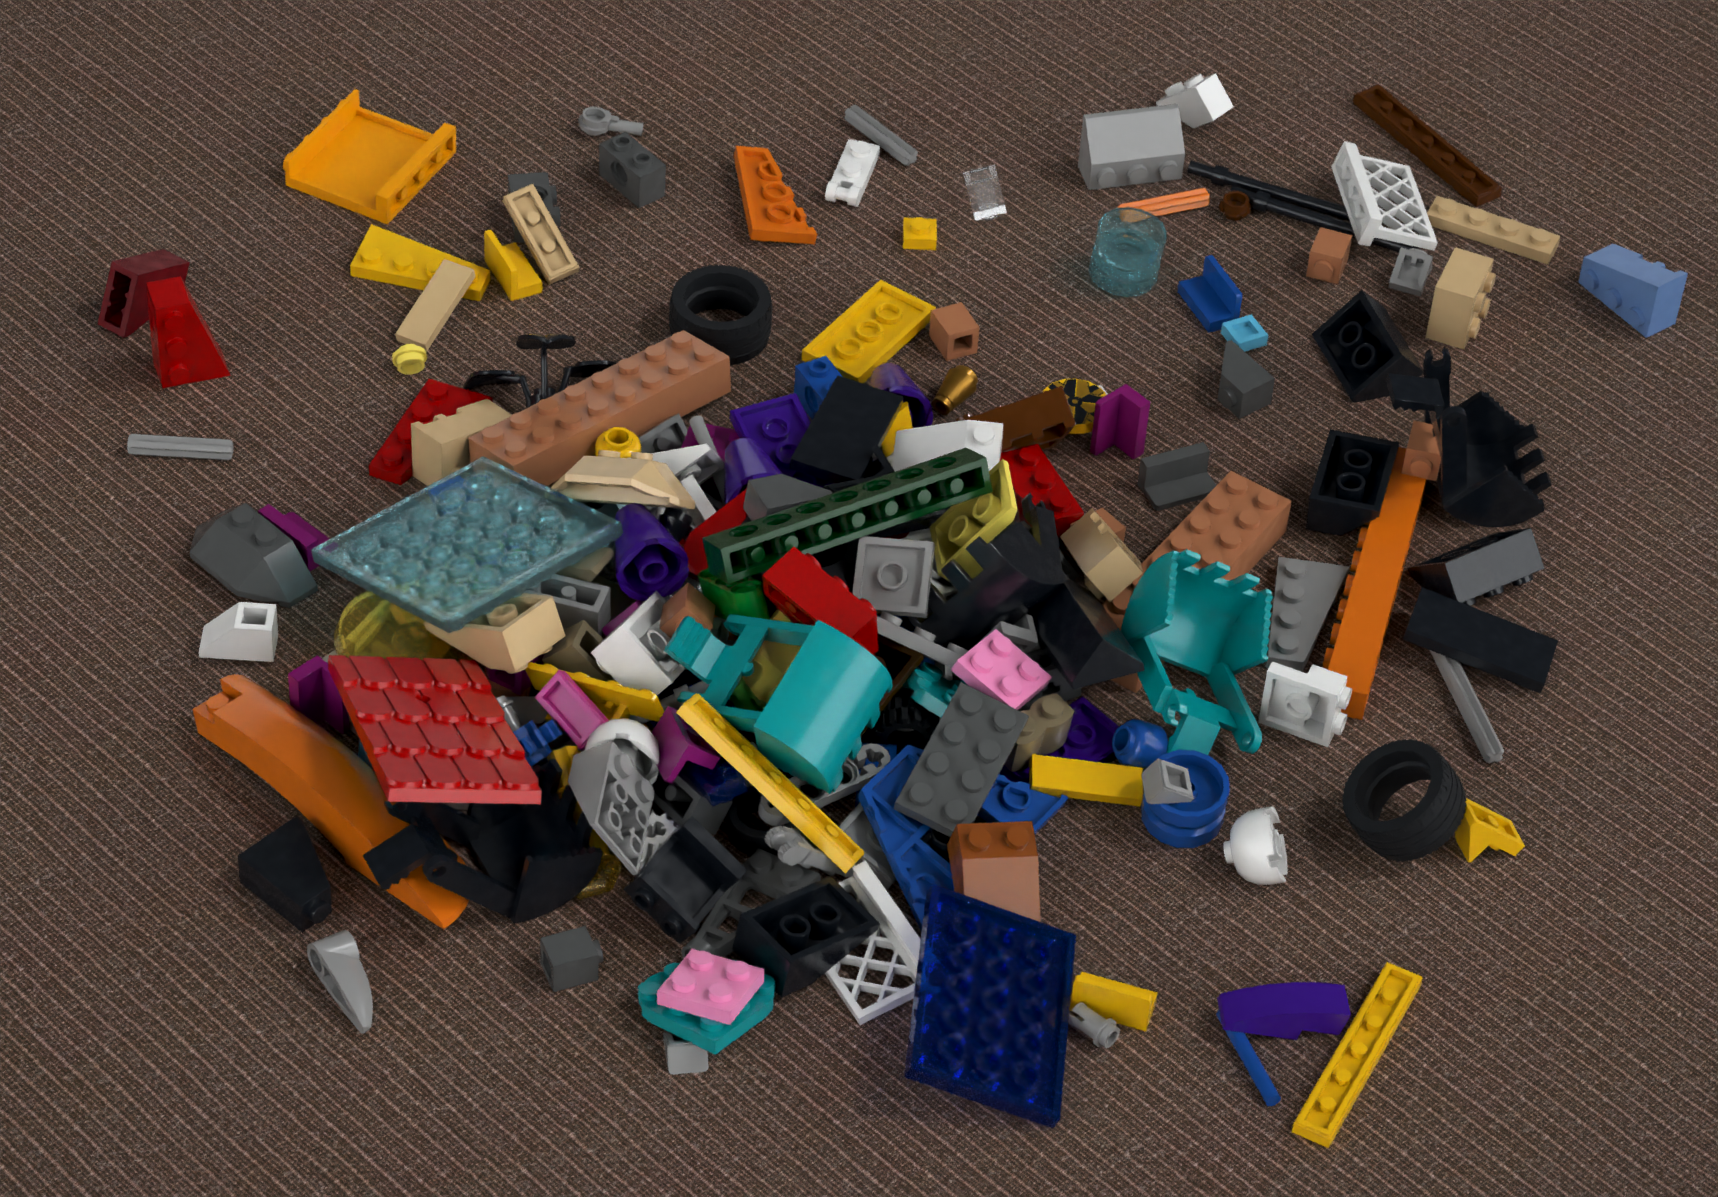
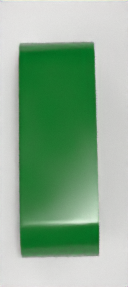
M709 568L702 570L698 574L702 594L716 605L714 615L724 620L730 614L770 620L771 615L760 580L749 576L727 584L709 573Z

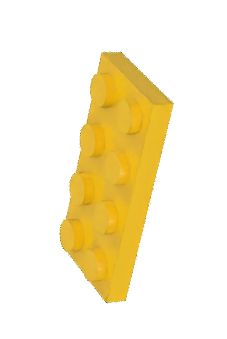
M880 279L802 349V361L808 362L827 356L844 378L864 383L871 377L876 367L886 363L930 323L931 310L936 309V307Z

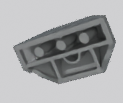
M247 503L224 510L196 527L190 549V558L236 596L262 602H279V606L290 608L318 591V586L293 540Z

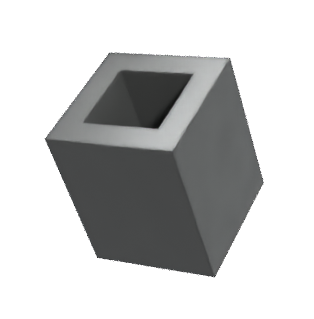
M586 926L540 938V964L553 992L598 980L599 963L603 962V952L599 941L591 939Z

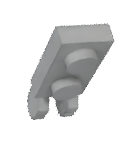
M777 825L765 835V842L769 847L778 850V858L784 864L786 863L790 866L799 864L807 869L813 866L830 876H834L835 873L845 877L853 876L852 868L845 874L798 829Z

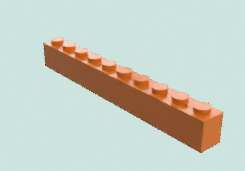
M1399 447L1380 515L1378 518L1365 524L1369 525L1368 528L1361 527L1357 548H1361L1362 551H1354L1350 571L1355 572V576L1350 574L1347 576L1343 595L1349 597L1348 600L1343 598L1340 600L1336 619L1341 620V624L1334 623L1329 644L1335 646L1334 649L1327 647L1322 668L1348 676L1346 687L1353 690L1347 708L1345 710L1341 709V712L1347 714V717L1362 720L1428 481V479L1402 474L1406 448Z

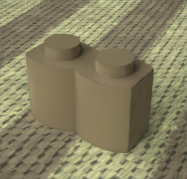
M1058 694L1045 695L1036 700L1029 710L1020 711L1029 715V718L1005 763L1006 768L1010 772L1028 768L1032 754L1046 755L1061 748L1066 742L1074 710Z

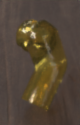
M602 855L595 876L576 895L578 900L610 892L615 887L621 873V863L615 855Z

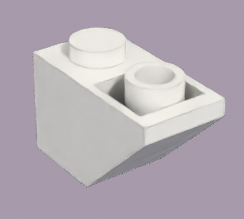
M1216 73L1204 78L1201 74H1198L1185 81L1184 86L1181 81L1165 89L1166 96L1156 102L1157 106L1178 104L1181 121L1192 128L1212 122L1234 107Z
M238 602L204 625L199 647V658L274 662L278 640L276 604Z

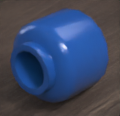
M1131 719L1117 728L1112 738V748L1119 763L1125 766L1141 767L1143 771L1157 758L1166 754L1169 743L1167 733L1161 726L1140 719Z

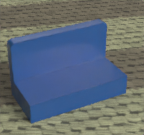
M1213 255L1205 256L1202 276L1179 281L1177 292L1208 333L1221 330L1222 323L1239 318L1242 293Z

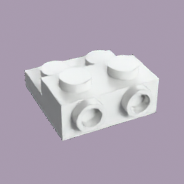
M1272 661L1266 674L1258 723L1328 747L1334 734H1342L1348 715L1342 713L1341 709L1345 710L1352 695L1353 689L1346 687L1348 676L1313 664L1309 672L1304 673Z

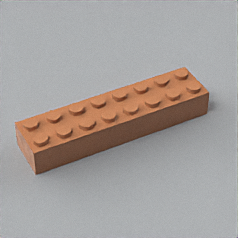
M684 330L674 333L671 337L655 345L648 346L645 350L629 358L622 359L619 363L603 371L596 372L591 377L568 386L566 389L546 399H542L538 403L468 437L471 474L506 496L524 479L548 486L558 481L584 455L595 456V443L597 437L602 432L613 427H623L639 436L675 414L679 413L682 417L731 392L730 356Z
M1230 471L1141 564L1143 573L1111 602L1106 600L1102 604L1121 631L1127 605L1138 581L1155 560L1173 550L1182 552L1188 549L1200 554V560L1192 565L1198 569L1204 568L1216 561L1230 566V572L1221 577L1229 581L1248 573L1287 531L1292 501ZM1137 673L1111 679L1135 693L1142 687Z

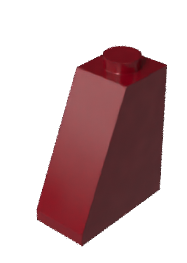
M165 249L112 261L97 324L123 338L130 336L149 320L146 282L181 276L185 283L190 262Z

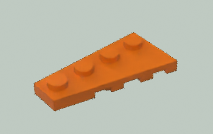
M736 146L733 157L750 240L815 245L817 233L814 227L807 225V215L802 207L798 208L793 200L794 193L790 186L784 185L782 181L783 174L768 148Z

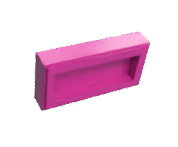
M558 670L534 697L580 750H585L589 736L602 723L609 721L573 679L562 670Z

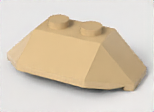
M599 450L598 456L584 455L548 489V497L566 501L622 505L637 503L651 507L695 510V501L668 465L653 461V454L631 452V459L620 458L621 452Z

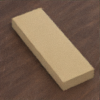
M534 184L503 196V203L548 285L579 272L578 263Z
M444 259L396 331V340L404 344H415L424 348L427 352L474 280V269Z

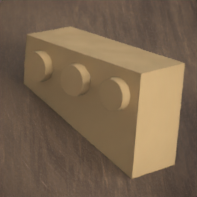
M484 399L457 408L454 415L448 417L443 414L436 415L433 418V422L422 424L419 421L411 423L412 476L428 487L457 474L465 482L473 476L470 467L468 437L510 417L512 414L489 399Z
M1093 508L1060 536L1084 572L1085 585L1098 599L1105 596L1111 602L1143 573L1140 560Z

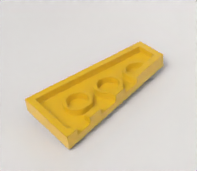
M373 224L370 225L350 265V275L353 277L424 290L442 261L446 259L474 269L475 278L462 298L481 301L490 282L489 269Z

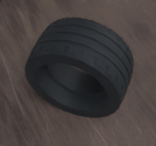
M710 265L692 270L676 282L672 290L669 307L671 336L683 330L730 356V366L745 363V361L755 358L756 355L758 356L765 349L771 332L772 301L770 291L761 278H758L757 275L748 270L735 266ZM725 309L738 312L745 317L736 321L718 322L706 320L695 314L705 310Z
M1412 739L1392 741L1371 751L1352 770L1343 790V809L1355 832L1379 856L1398 862L1417 860L1442 847L1454 835V832L1457 831L1458 826L1461 824L1467 801L1465 789L1458 775L1446 759L1429 744ZM1419 780H1431L1427 793L1415 808L1401 817L1389 821H1378L1383 806L1392 794L1407 784Z

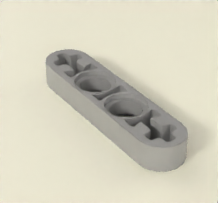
M870 743L863 745L854 760L847 757L842 765V771L849 776L850 782L840 784L835 793L831 792V794H828L823 789H818L814 785H810L806 781L800 780L798 777L794 776L789 780L797 788L803 785L814 787L818 791L819 796L810 800L818 808H821L861 790L890 762V755L883 746ZM866 758L870 762L877 761L879 763L878 767L876 768L873 763L864 766ZM762 795L758 805L760 818L772 826L789 823L790 821L776 807H769L771 802Z

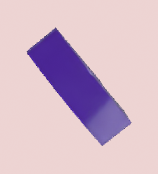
M1322 982L1266 984L1221 993L1217 998L1223 1030L1297 1040L1302 1030L1340 1035L1351 1017L1345 985Z

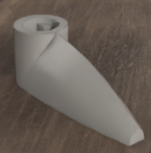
M342 930L308 944V959L314 972L361 1034H364L372 1026L373 1001L370 984L360 962L359 950L353 936L349 931Z

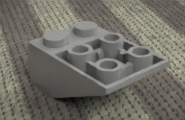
M610 741L575 754L568 783L590 826L632 875L638 874L655 791L651 783L644 779L633 766L629 756L622 753L617 745Z

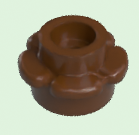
M1229 191L1224 194L1223 201L1219 203V210L1224 212L1226 218L1233 221L1245 218L1251 212L1249 209L1251 206L1249 197L1240 191Z

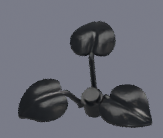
M525 334L516 338V345L521 349H541V388L534 389V395L532 396L526 382L527 377L515 374L514 371L509 370L474 372L469 375L464 384V389L471 390L491 384L519 383L526 398V408L540 400L555 394V389L548 388L547 349L573 347L576 344V339L573 336L564 334H547L545 336L541 334ZM607 360L577 362L574 366L564 367V375L558 392L566 389L570 377H591L594 373L603 371L617 363Z

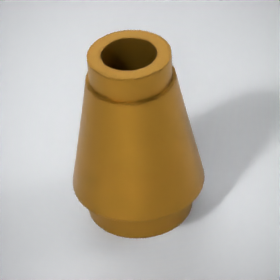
M957 365L955 368L949 369L932 401L934 409L943 415H948L950 411L975 393L976 385L978 384L976 374L964 365Z

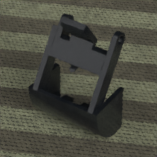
M1445 347L1442 350L1443 358L1438 361L1432 360L1433 354L1430 349L1426 352L1425 359H1423L1424 378L1388 373L1386 382L1394 409L1402 407L1406 411L1411 408L1413 412L1419 409L1424 410V423L1432 424L1433 437L1436 438L1441 457L1437 484L1445 511L1473 525L1506 527L1525 522L1545 510L1543 499H1538L1537 494L1552 485L1549 474L1547 472L1541 473L1528 482L1524 478L1525 473L1545 461L1543 452L1540 448H1537L1519 458L1517 450L1538 438L1537 430L1533 423L1527 426L1520 425L1519 420H1515L1514 416L1509 415V411H1505L1504 407L1499 405V402L1494 401V397H1490L1489 393L1479 391L1458 406L1450 407L1451 357L1449 350Z
M1029 493L1021 501L1023 517L1032 526L1031 528L1024 527L1020 521H1013L988 544L979 536L966 547V550L984 569L974 579L969 576L955 559H952L945 565L941 571L958 592L947 601L931 583L927 618L908 616L907 619L912 625L936 635L934 643L947 648L949 642L969 651L1000 621L1014 625L1025 614L1030 613L1069 580L1062 570L1059 550L1061 542L1057 536L1054 511L1046 509L1042 500L1034 505L1032 502L1033 497Z
M550 759L549 763L543 766L537 764L532 768L539 779L538 785L542 790L541 804L469 803L467 813L465 814L444 803L397 802L391 805L390 802L385 801L384 805L390 815L411 825L371 849L363 857L383 890L390 889L392 884H398L401 878H408L411 871L424 864L422 871L428 881L504 915L515 924L547 914L578 895L595 876L603 852L600 847H590L589 845L593 828L590 826L584 812H581L577 824L573 819L577 799L570 785L565 787L562 797H559L557 791L563 770L556 759ZM439 833L467 846L483 873L457 862V854L446 847Z

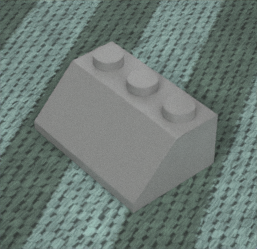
M1178 104L1083 115L1078 168L1088 190L1182 179L1185 148Z

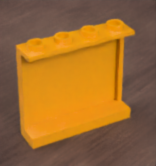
M354 89L345 99L339 102L338 106L327 117L322 119L320 124L310 134L304 137L303 141L292 152L286 155L283 162L286 186L388 225L456 153V126L444 122L434 134L360 107L359 90Z

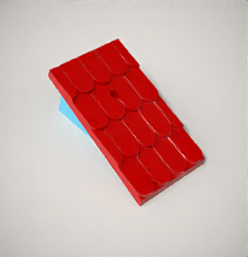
M329 655L328 670L359 736L358 756L374 769L388 802L541 804L542 790L538 785L539 779L525 758V750L504 719L505 712L491 692L492 685L476 660L459 659V661H456V659L422 658L420 660L419 658L386 657V659H383V657L349 656L347 658L344 655Z

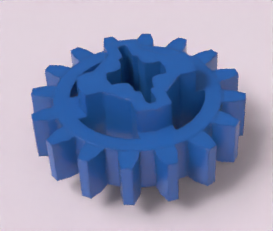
M554 719L539 728L531 720L513 732L525 750V758L530 766L548 756L552 752L548 743L563 734Z

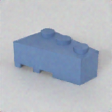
M1611 244L1583 258L1578 283L1647 338L1676 323L1688 273L1682 270L1673 272L1666 269L1664 263L1659 261L1655 263L1643 260V255L1616 244Z

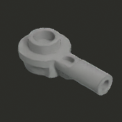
M600 107L584 109L578 119L580 129L591 136L604 134L608 130L620 133L627 132L628 134L642 136L644 123L619 120L618 116H613L610 111Z

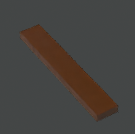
M1379 84L1354 94V105L1475 207L1501 197L1502 187Z

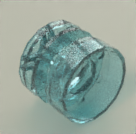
M1115 208L1106 212L1098 222L1095 243L1089 262L1088 272L1092 281L1101 289L1113 295L1131 297L1140 296L1150 291L1156 284L1160 261L1166 244L1167 231L1163 223L1153 214L1137 208Z

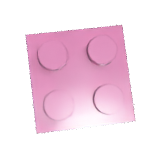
M997 629L960 657L951 669L968 686L1016 710H1019L1042 691L1052 679V676L1042 669L1038 663L1028 657Z
M691 949L658 989L657 1004L731 1025L764 983V969L749 965L743 961H734L716 956L707 951Z

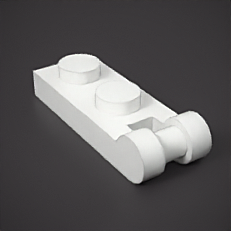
M848 139L833 177L827 184L825 192L826 201L836 202V200L847 201V205L858 207L879 158L880 145Z

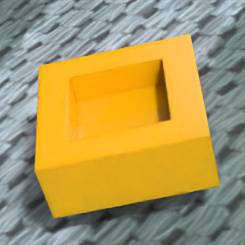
M904 217L903 249L936 250L937 219Z

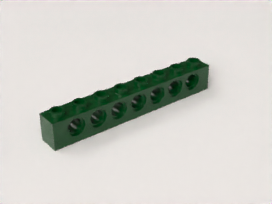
M963 448L703 537L709 573L729 584L769 570L793 547H796L804 555L806 553L812 555L993 492L987 458L973 450Z

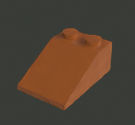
M1032 821L956 824L947 843L964 951L1040 947L1039 864Z

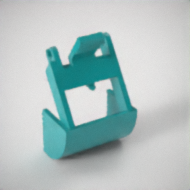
M1188 549L1182 552L1175 550L1168 552L1155 560L1138 581L1127 605L1121 627L1122 634L1144 663L1145 671L1137 672V675L1153 710L1161 713L1166 723L1177 726L1174 734L1169 737L1166 753L1176 750H1195L1208 755L1220 728L1232 732L1241 751L1254 754L1261 745L1262 732L1234 675L1268 661L1267 652L1269 648L1267 645L1270 641L1268 635L1271 624L1269 619L1272 615L1270 612L1273 599L1272 591L1269 589H1263L1259 592L1252 590L1251 588L1259 584L1260 578L1248 573L1230 581L1221 578L1230 572V566L1218 561L1201 569L1193 567L1192 565L1200 560L1201 555ZM1160 660L1205 676L1219 705L1198 698L1195 692L1189 688L1181 691L1174 689ZM1176 711H1178L1181 717L1179 723L1175 720Z
M730 614L725 620L724 626L728 631L738 636V639L734 646H729L711 634L710 630L705 629L694 618L690 616L684 617L663 651L704 683L710 684L704 694H699L735 729L754 732L757 749L776 768H780L782 771L788 772L792 776L816 786L818 789H823L828 794H831V792L835 793L843 779V763L847 757L852 760L856 758L862 747V731L865 726L873 729L880 717L879 703L886 691L890 693L893 687L892 678L884 665L859 643L820 620H817L813 626ZM764 641L802 646L762 712L725 706L741 678L753 674L754 665L752 660ZM682 691L677 701L681 703L686 702L695 693Z

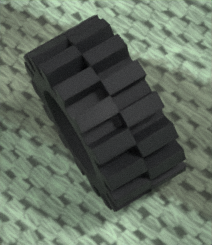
M902 696L895 697V703L890 701L880 713V717L872 729V743L897 745V754L907 745L924 750L939 723V717L915 702L911 696H908V701H902ZM898 729H913V731H909V732H902V731H897V730H898Z

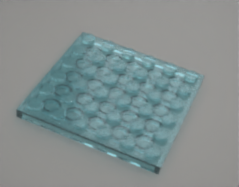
M483 456L316 546L311 551L315 563L450 634L453 631L462 629L465 624L481 615L492 612L495 607L509 599L520 596L525 590L539 582L550 579L552 575L569 565L578 563L592 552L605 548L610 542L621 537L623 530L620 521Z

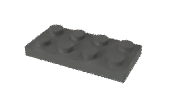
M961 682L898 796L893 809L948 837H951L956 824L974 823L1027 724L1029 715Z

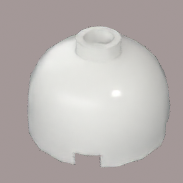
M626 718L612 719L602 723L589 736L584 751L613 741L622 753L629 756L633 766L644 779H647L651 785L656 781L658 776L656 764H659L658 741L646 726L638 721Z
M1273 806L1248 811L1240 816L1231 828L1230 840L1224 841L1223 844L1227 864L1234 863L1241 877L1257 885H1272L1286 882L1283 876L1287 875L1288 872L1284 835L1279 834L1278 830L1274 829L1273 824L1280 823V819Z

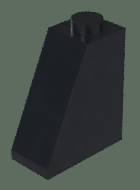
M298 815L238 855L240 882L302 933L314 924L324 921L332 912L331 886L304 822Z

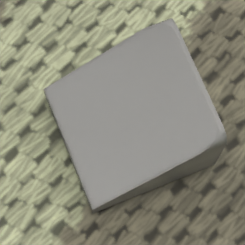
M1157 758L1143 771L1141 777L1147 803L1191 802L1194 799L1188 768Z
M670 1032L663 1033L667 1068L670 1074L697 1073L708 1070V1051Z

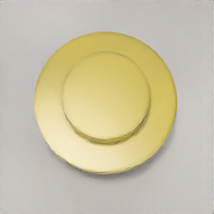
M415 344L402 345L392 355L394 366L397 367L400 373L406 375L422 371L427 360L426 350Z

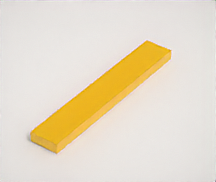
M695 693L676 711L683 720L845 874L865 854L864 850L699 693Z
M1386 962L1294 1121L1292 1133L1326 1148L1330 1147L1420 989L1422 976Z

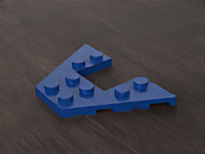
M907 745L860 790L857 797L923 937L929 942L958 911L950 864L922 841L931 832L932 828L893 809L898 796L924 751L923 749ZM999 774L978 816L987 823L1032 821L1034 834H1036L1065 805L1068 797L1061 794L1060 798L1032 790L1029 788L1030 784L1022 781L1012 782L1004 775Z

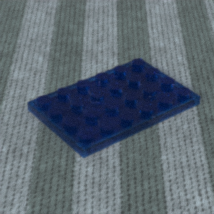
M932 884L926 893L904 1077L1054 1129L1060 1121L1076 935Z

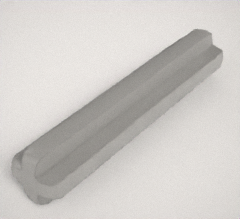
M852 105L845 110L846 115L844 119L874 143L880 145L882 149L903 165L909 166L916 162L918 152L915 148L859 106Z
M132 433L127 441V450L131 455L231 460L234 451L233 441L230 439Z

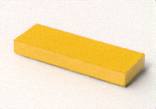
M1032 754L1029 761V788L1051 796L1060 797L1062 794L1068 798L1140 807L1143 799V782L1141 777L1143 768Z

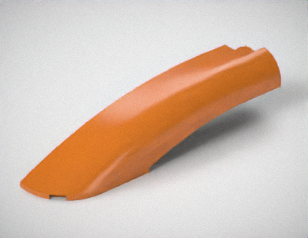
M234 674L221 678L222 692L210 697L207 701L192 709L197 732L268 782L344 856L346 864L380 886L363 855L411 824L389 814L384 805V802L388 800L374 769L316 722L246 676ZM441 836L446 847L454 851V849ZM457 854V862L466 865L463 859ZM424 864L411 871L408 878H401L398 884H392L390 889H385L443 930L462 914L469 902V899L428 881L422 871Z

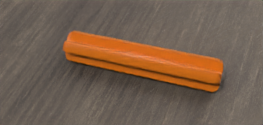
M1198 188L1119 204L1116 213L1121 223H1129L1207 207L1210 195L1206 188Z

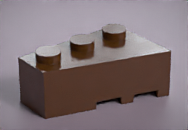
M1062 386L1007 405L994 407L976 416L974 413H970L955 420V422L976 420L1003 423L1001 453L1038 444L1042 451L1055 448L1076 426Z

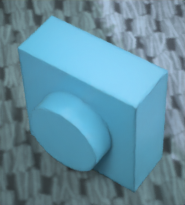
M1252 314L1222 323L1221 334L1227 341L1232 340L1244 352L1267 345L1268 334Z

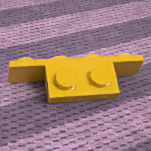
M529 662L525 670L533 687L541 691L560 669L551 664L545 663L540 665ZM565 671L609 721L612 719H629L631 715L658 722L664 713L658 696L650 690H637L625 687L613 680L606 682L591 678L582 672L571 673ZM549 714L545 717L546 722L553 719Z

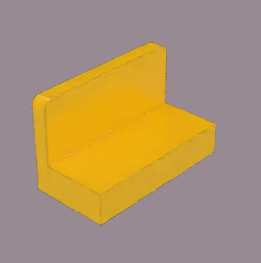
M492 230L484 231L485 262L509 299L514 301L542 293L541 279L516 242L502 246Z
M1081 972L1080 975L1075 976L1073 982L1070 1011H1072L1076 1004L1083 1002L1106 1020L1112 1018L1117 1024L1146 1031L1156 1004L1158 992Z

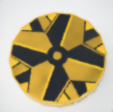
M1062 379L1051 383L1043 390L1045 392L1060 386L1063 387L1076 422V426L1069 434H1085L1092 431L1095 404L1099 399L1106 396V393L1099 386L1081 379Z

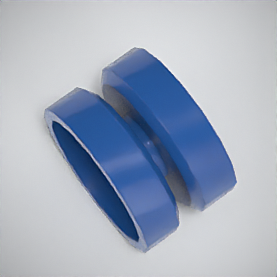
M1176 750L1163 754L1158 759L1188 768L1194 799L1191 802L1149 804L1146 802L1144 793L1141 815L1146 829L1160 842L1175 848H1195L1209 843L1219 834L1224 822L1225 807L1230 792L1227 773L1223 766L1211 756L1195 750Z

